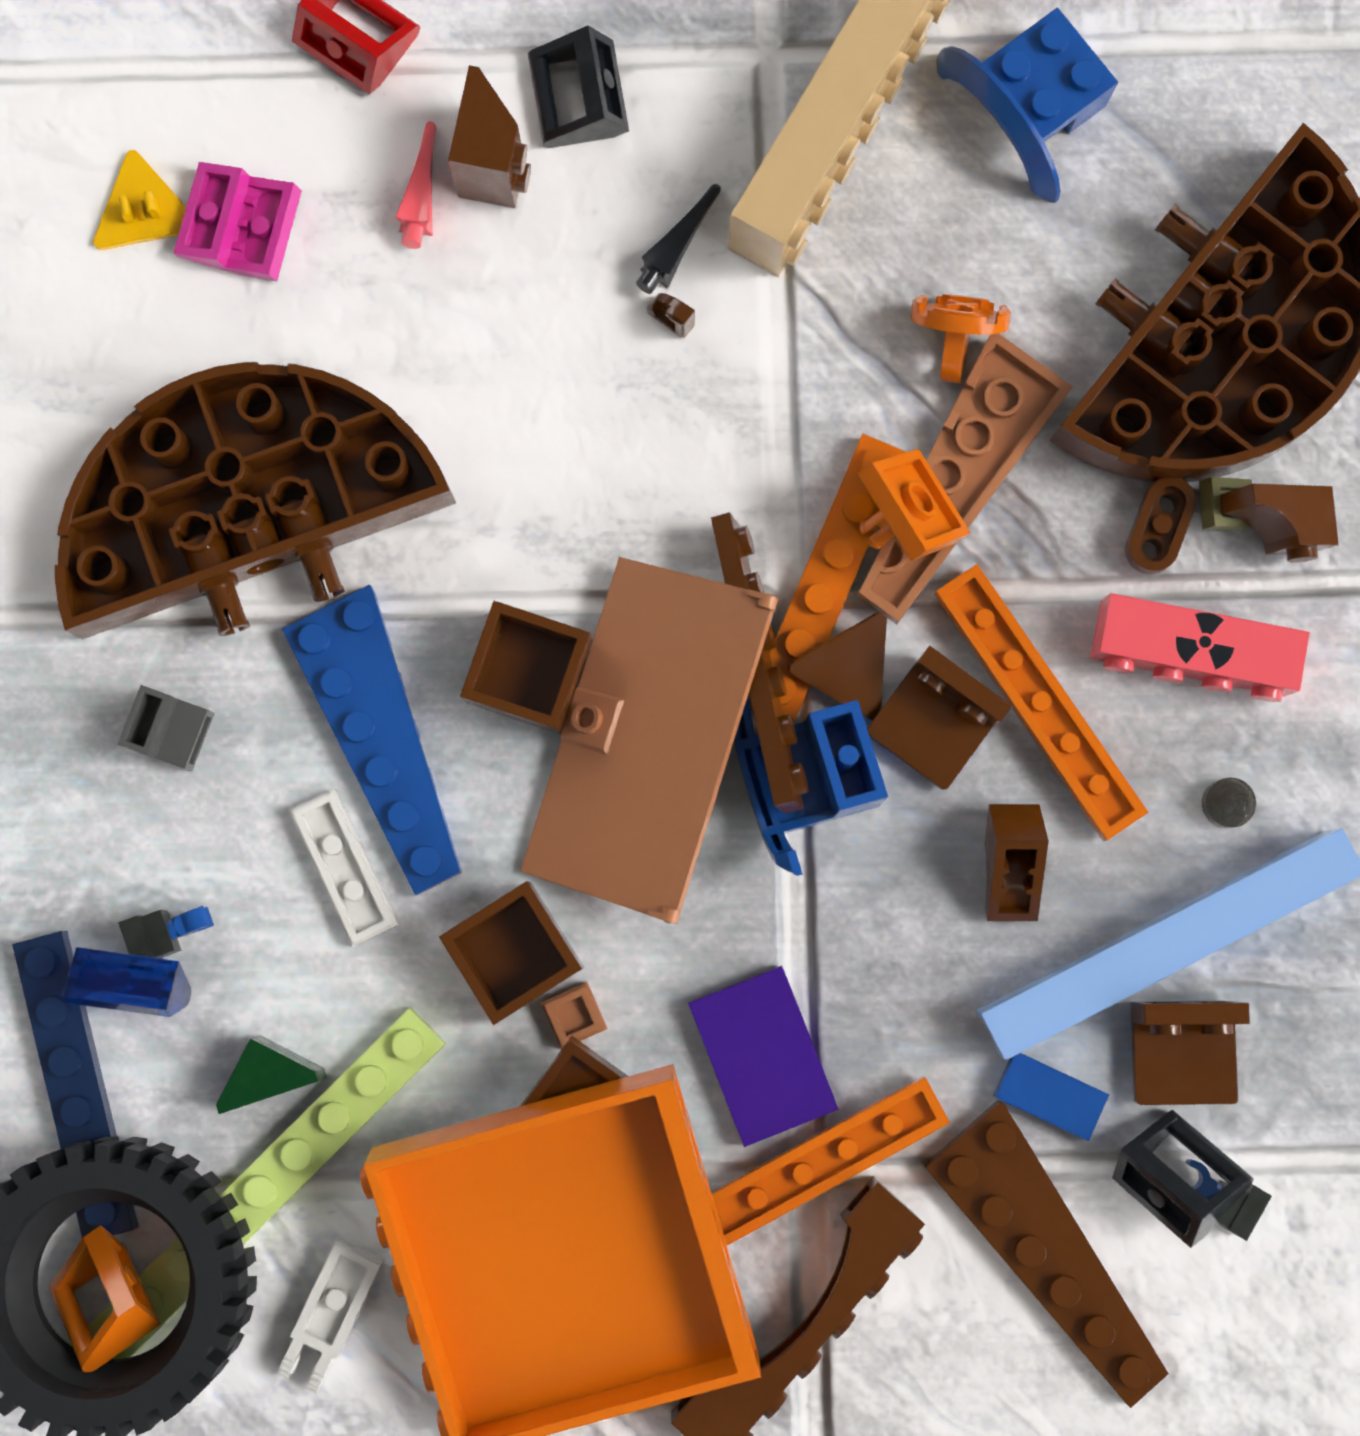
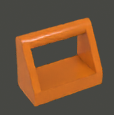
M101 1225L81 1239L49 1285L50 1293L83 1372L88 1373L100 1368L161 1325L126 1245ZM99 1275L114 1310L93 1338L74 1291Z

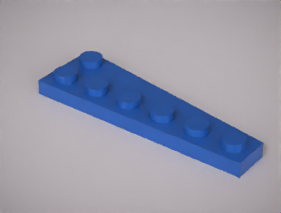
M369 584L282 628L414 894L418 896L463 873L443 808L439 802L435 782L426 760L420 740L421 737L412 715L403 679L398 670L390 637L373 587Z

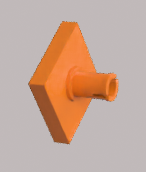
M919 449L873 462L857 473L880 510L869 519H865L860 523L862 536L871 530L877 531L865 539L871 547L880 549L886 542L896 536L909 559L913 561L956 544L971 534Z

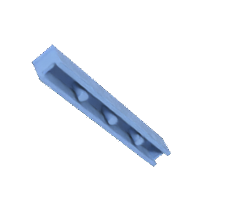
M1343 828L1323 831L976 1010L980 1020L985 1024L998 1055L1006 1061L1359 878L1360 859Z

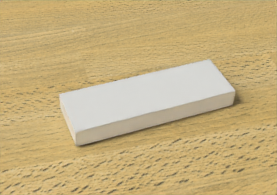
M336 789L330 790L289 810L351 946L356 947L399 926V921Z

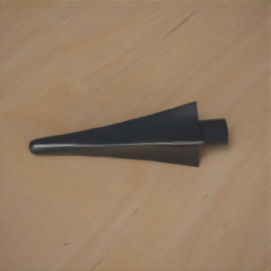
M718 184L711 185L697 204L641 257L644 266L640 271L643 273L636 281V285L643 292L652 294L659 283L669 288L697 229L721 192V187Z

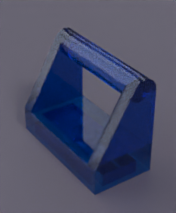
M76 947L62 997L69 1004L171 1017L188 1006L191 997V986L179 961Z

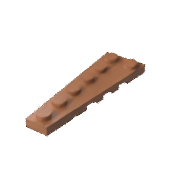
M992 334L988 337L926 459L967 528L970 527L1073 387L1000 334ZM893 537L881 547L857 596L897 625L956 544L911 561L897 537Z

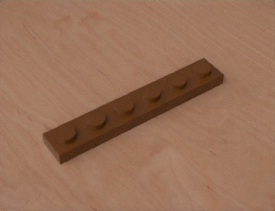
M730 512L711 517L725 584L764 593L758 572L751 573L748 556L755 554V550L747 525L741 527ZM770 624L749 694L773 803L784 814L805 809L801 794L808 793V783L802 764H794L790 745L797 744V735L790 714L783 715L780 697L786 695V686L780 667L772 666L769 649L775 648L776 642Z

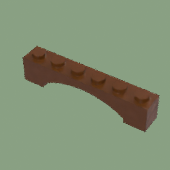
M874 1176L871 1177L840 1214L844 1223L847 1224L845 1240L834 1273L816 1305L787 1338L760 1358L761 1378L681 1399L671 1411V1424L684 1436H753L750 1430L762 1415L770 1419L783 1405L788 1396L784 1390L797 1375L801 1379L805 1378L815 1368L822 1356L818 1350L831 1335L835 1339L839 1338L850 1327L856 1317L852 1310L865 1295L872 1299L884 1287L890 1277L886 1270L896 1258L900 1256L902 1259H906L921 1243L923 1235L919 1231L925 1226V1223Z

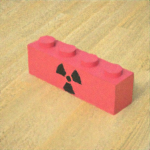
M1110 593L1100 601L1090 659L1104 661L1103 668L1114 672L1133 673L1135 667L1153 671L1152 678L1160 681L1182 683L1183 677L1202 680L1201 687L1207 690L1229 693L1232 692L1233 687L1251 690V698L1267 702H1281L1282 696L1285 697L1300 691L1310 632Z

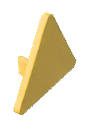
M129 150L126 153L94 237L93 243L99 250L179 235L186 206L136 150Z

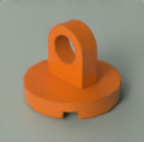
M942 294V296L936 297V303L927 304L928 296L920 295L912 300L910 319L920 326L946 331L940 380L961 383L965 369L969 335H992L1008 331L1011 311L1006 305H1001L998 311H994L995 303L989 302L990 300L983 298Z

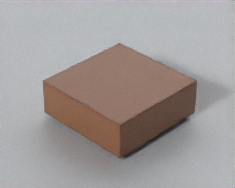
M588 982L541 1003L560 1049L564 1047L571 1036L582 1041L608 1029Z

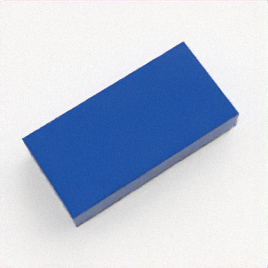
M1019 1053L1009 1059L993 1097L1089 1141L1110 1094Z

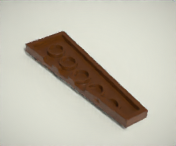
M997 1100L923 1166L1122 1400L1132 1408L1169 1373L1010 1112L1000 1100Z

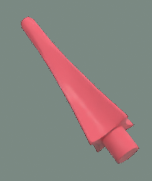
M428 121L425 125L417 160L395 216L401 223L399 232H403L401 244L410 249L421 247L423 234L433 236L432 169L436 125L432 121Z

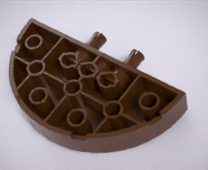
M1302 123L1218 230L1212 228L1211 231H1208L1182 211L1177 204H1174L1169 213L1165 215L1155 231L1160 232L1190 255L1187 259L1190 264L1157 305L1153 302L1149 306L1119 283V280L1116 278L1100 296L1095 305L1104 309L1130 329L1128 335L1131 338L1050 438L1051 442L1070 455L1116 475L1154 482L1161 478H1181L1186 482H1195L1209 477L1229 475L1268 459L1310 429L1342 398L1360 371V198L1345 175L1348 169L1342 160L1305 123Z
M242 362L199 371L165 385L133 406L136 410L130 413L115 429L110 427L88 454L77 473L65 500L57 535L60 536L58 565H55V586L65 631L85 639L192 599L207 596L219 636L236 634L234 628L238 627L241 632L250 627L235 588L239 582L294 562H302L313 594V600L315 602L329 600L323 582L324 579L328 591L333 594V597H337L345 592L330 555L333 548L456 504V501L438 463L418 434L389 405L349 380L323 370L288 363V366L274 364L260 365L258 362Z

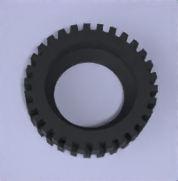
M119 1136L103 1137L92 1142L87 1140L39 1157L36 1161L21 1166L9 1174L12 1178L11 1180L0 1183V1390L4 1394L0 1398V1413L3 1416L8 1415L20 1406L26 1411L18 1426L32 1432L46 1421L50 1423L46 1436H67L73 1430L77 1431L76 1436H100L105 1433V1436H127L133 1429L137 1436L151 1430L162 1419L165 1423L178 1414L228 1364L229 1360L227 1358L239 1347L245 1335L240 1333V1330L250 1321L254 1307L246 1303L247 1298L256 1291L257 1276H248L247 1270L249 1266L256 1262L254 1246L248 1248L243 1246L241 1238L247 1235L250 1229L246 1218L235 1223L230 1210L239 1204L232 1193L221 1198L214 1189L221 1180L212 1171L203 1176L197 1173L195 1168L200 1161L187 1154L176 1158L172 1156L175 1147L163 1142L152 1147L146 1146L147 1138L131 1137L119 1141ZM104 1202H123L137 1205L149 1210L165 1221L183 1246L190 1274V1287L186 1306L175 1328L159 1345L140 1355L122 1359H111L95 1371L86 1373L82 1371L73 1347L55 1332L41 1306L38 1292V1272L42 1254L56 1229L80 1209Z

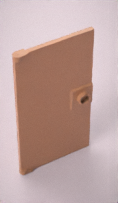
M619 557L579 686L574 691L562 729L561 743L520 872L647 914L668 924L678 923L779 598L769 593L748 590Z

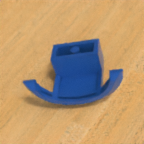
M1058 7L984 62H980L967 51L954 46L943 48L936 60L939 76L942 79H950L964 86L980 101L1005 132L1020 156L1028 176L1030 189L1033 193L1048 202H1057L1061 192L1059 177L1045 141L1063 128L1070 134L1105 108L1119 83Z
M748 696L734 739L746 790L762 838L774 863L794 876L803 875L796 850L792 849L785 834L880 807L888 798L887 790L859 702L855 700L811 712L804 722L794 725L797 744L790 745L794 764L801 763L808 783V793L801 794L805 809L784 814L773 803L759 735L754 736L750 713L751 703Z

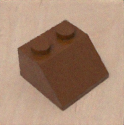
M469 65L448 157L458 197L516 208L519 192L526 193L530 181L531 164L526 163L528 147L527 144L521 143L517 122L481 69Z

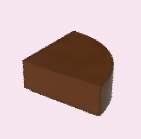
M658 293L646 308L649 315L680 338H685L695 326V310L671 295Z

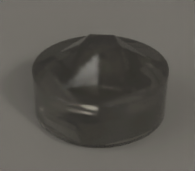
M1231 777L1214 781L1206 788L1202 796L1201 803L1204 815L1213 825L1220 828L1242 826L1252 818L1256 810V797L1252 788L1238 778Z

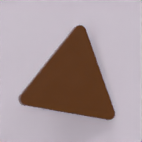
M876 612L791 661L788 665L789 672L842 704L858 700L863 716L873 721L881 710L886 616Z

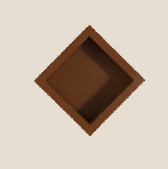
M493 600L460 697L467 704L561 735L574 691L577 688L592 644L591 634L588 631Z
M529 881L519 885L439 936L493 1025L585 968L532 882Z

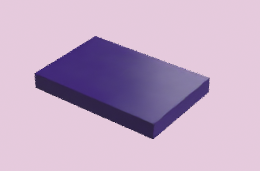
M783 966L776 967L688 1002L744 1147L839 1110Z

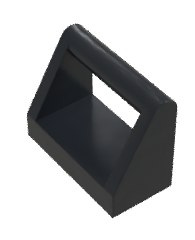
M587 25L528 52L544 147L554 148L609 139L629 132L614 41ZM577 60L586 116L559 127L549 64Z
M1170 1110L1121 1149L1112 1176L1113 1180L1190 1248L1209 1233L1254 1181L1251 1175L1174 1110ZM1171 1134L1224 1179L1228 1185L1207 1201L1154 1155L1153 1152Z

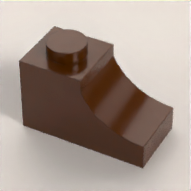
M1253 483L1220 495L1222 515L1239 518L1251 526L1263 541L1265 554L1287 555V562L1290 563L1307 562L1318 559V551L1339 545L1333 486Z
M989 804L984 842L987 870L985 901L987 921H1038L1049 843L1039 804Z

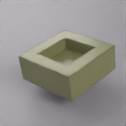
M1209 477L1199 481L1202 530L1243 532L1253 529L1239 518L1222 515L1220 502L1221 494L1252 484V479Z

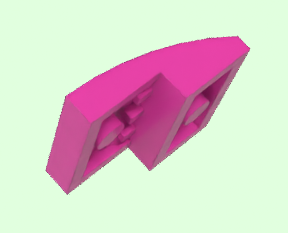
M199 162L174 254L177 257L212 268L277 282L302 190L293 182L250 176L243 168Z

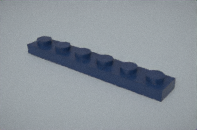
M59 931L12 944L60 1148L62 1149L87 1140L92 1142L103 1137L117 1136L68 931ZM97 1203L76 1212L82 1238L100 1225L112 1235L132 1231L139 1227L134 1205L129 1203Z

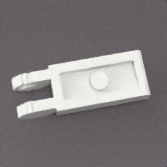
M341 1238L335 1241L290 1335L293 1340L281 1362L278 1375L288 1379L295 1372L301 1360L300 1355L305 1345L322 1353L317 1364L314 1365L309 1374L306 1389L314 1393L318 1392L333 1360L339 1357L385 1261L384 1259Z

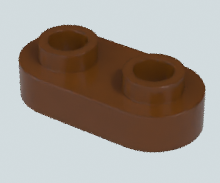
M1161 478L1146 490L1125 545L1126 558L1135 570L1144 574H1157L1171 566L1176 560L1196 507L1194 490L1185 480L1181 478ZM1165 497L1173 502V512L1168 513L1160 508V498ZM1149 542L1156 547L1157 556L1155 558H1149L1143 553V543Z

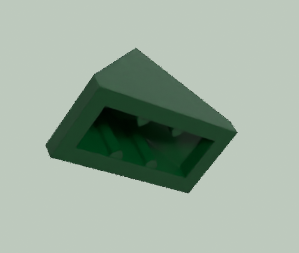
M261 1035L250 1038L216 1103L218 1113L222 1114L327 1078L326 1072L322 1066Z

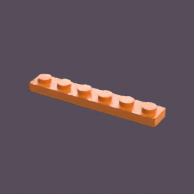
M863 433L775 638L776 647L772 648L769 652L772 666L780 667L785 681L786 695L780 697L783 715L790 714L793 723L810 684L791 674L788 670V665L791 661L830 639L869 546L865 539L875 532L871 530L863 536L860 532V523L865 519H869L880 510L857 473L873 462L906 453L902 449Z
M974 565L936 590L934 596L1006 701L1012 705L1011 708L1103 841L1109 840L1149 813L979 565Z
M922 1076L713 1190L711 1193L727 1246L950 1124L926 1077Z

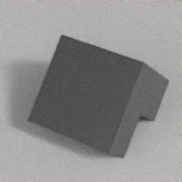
M140 685L117 745L193 771L215 713Z

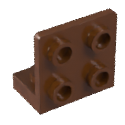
M929 645L873 719L867 730L871 739L941 790H946L992 727L1003 720L1012 705Z
M1237 1001L1131 1002L1135 1103L1139 1105L1236 1104L1238 1102L1235 1024H1250L1249 1003Z

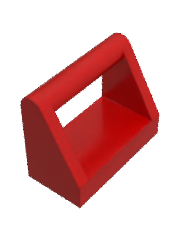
M302 0L299 2L292 42L369 95L381 86L420 32V25L383 0H348L394 31L382 43H379L332 11L339 0Z

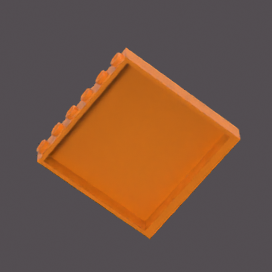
M674 1064L371 1148L363 1164L364 1167L360 1169L361 1185L366 1198H374L379 1217H376L377 1236L383 1248H390L395 1264L391 1267L393 1287L397 1296H405L410 1312L406 1317L408 1334L414 1346L420 1345L425 1362L422 1363L423 1381L429 1394L435 1393L440 1407V1410L437 1411V1423L441 1436H546L761 1378L759 1351Z

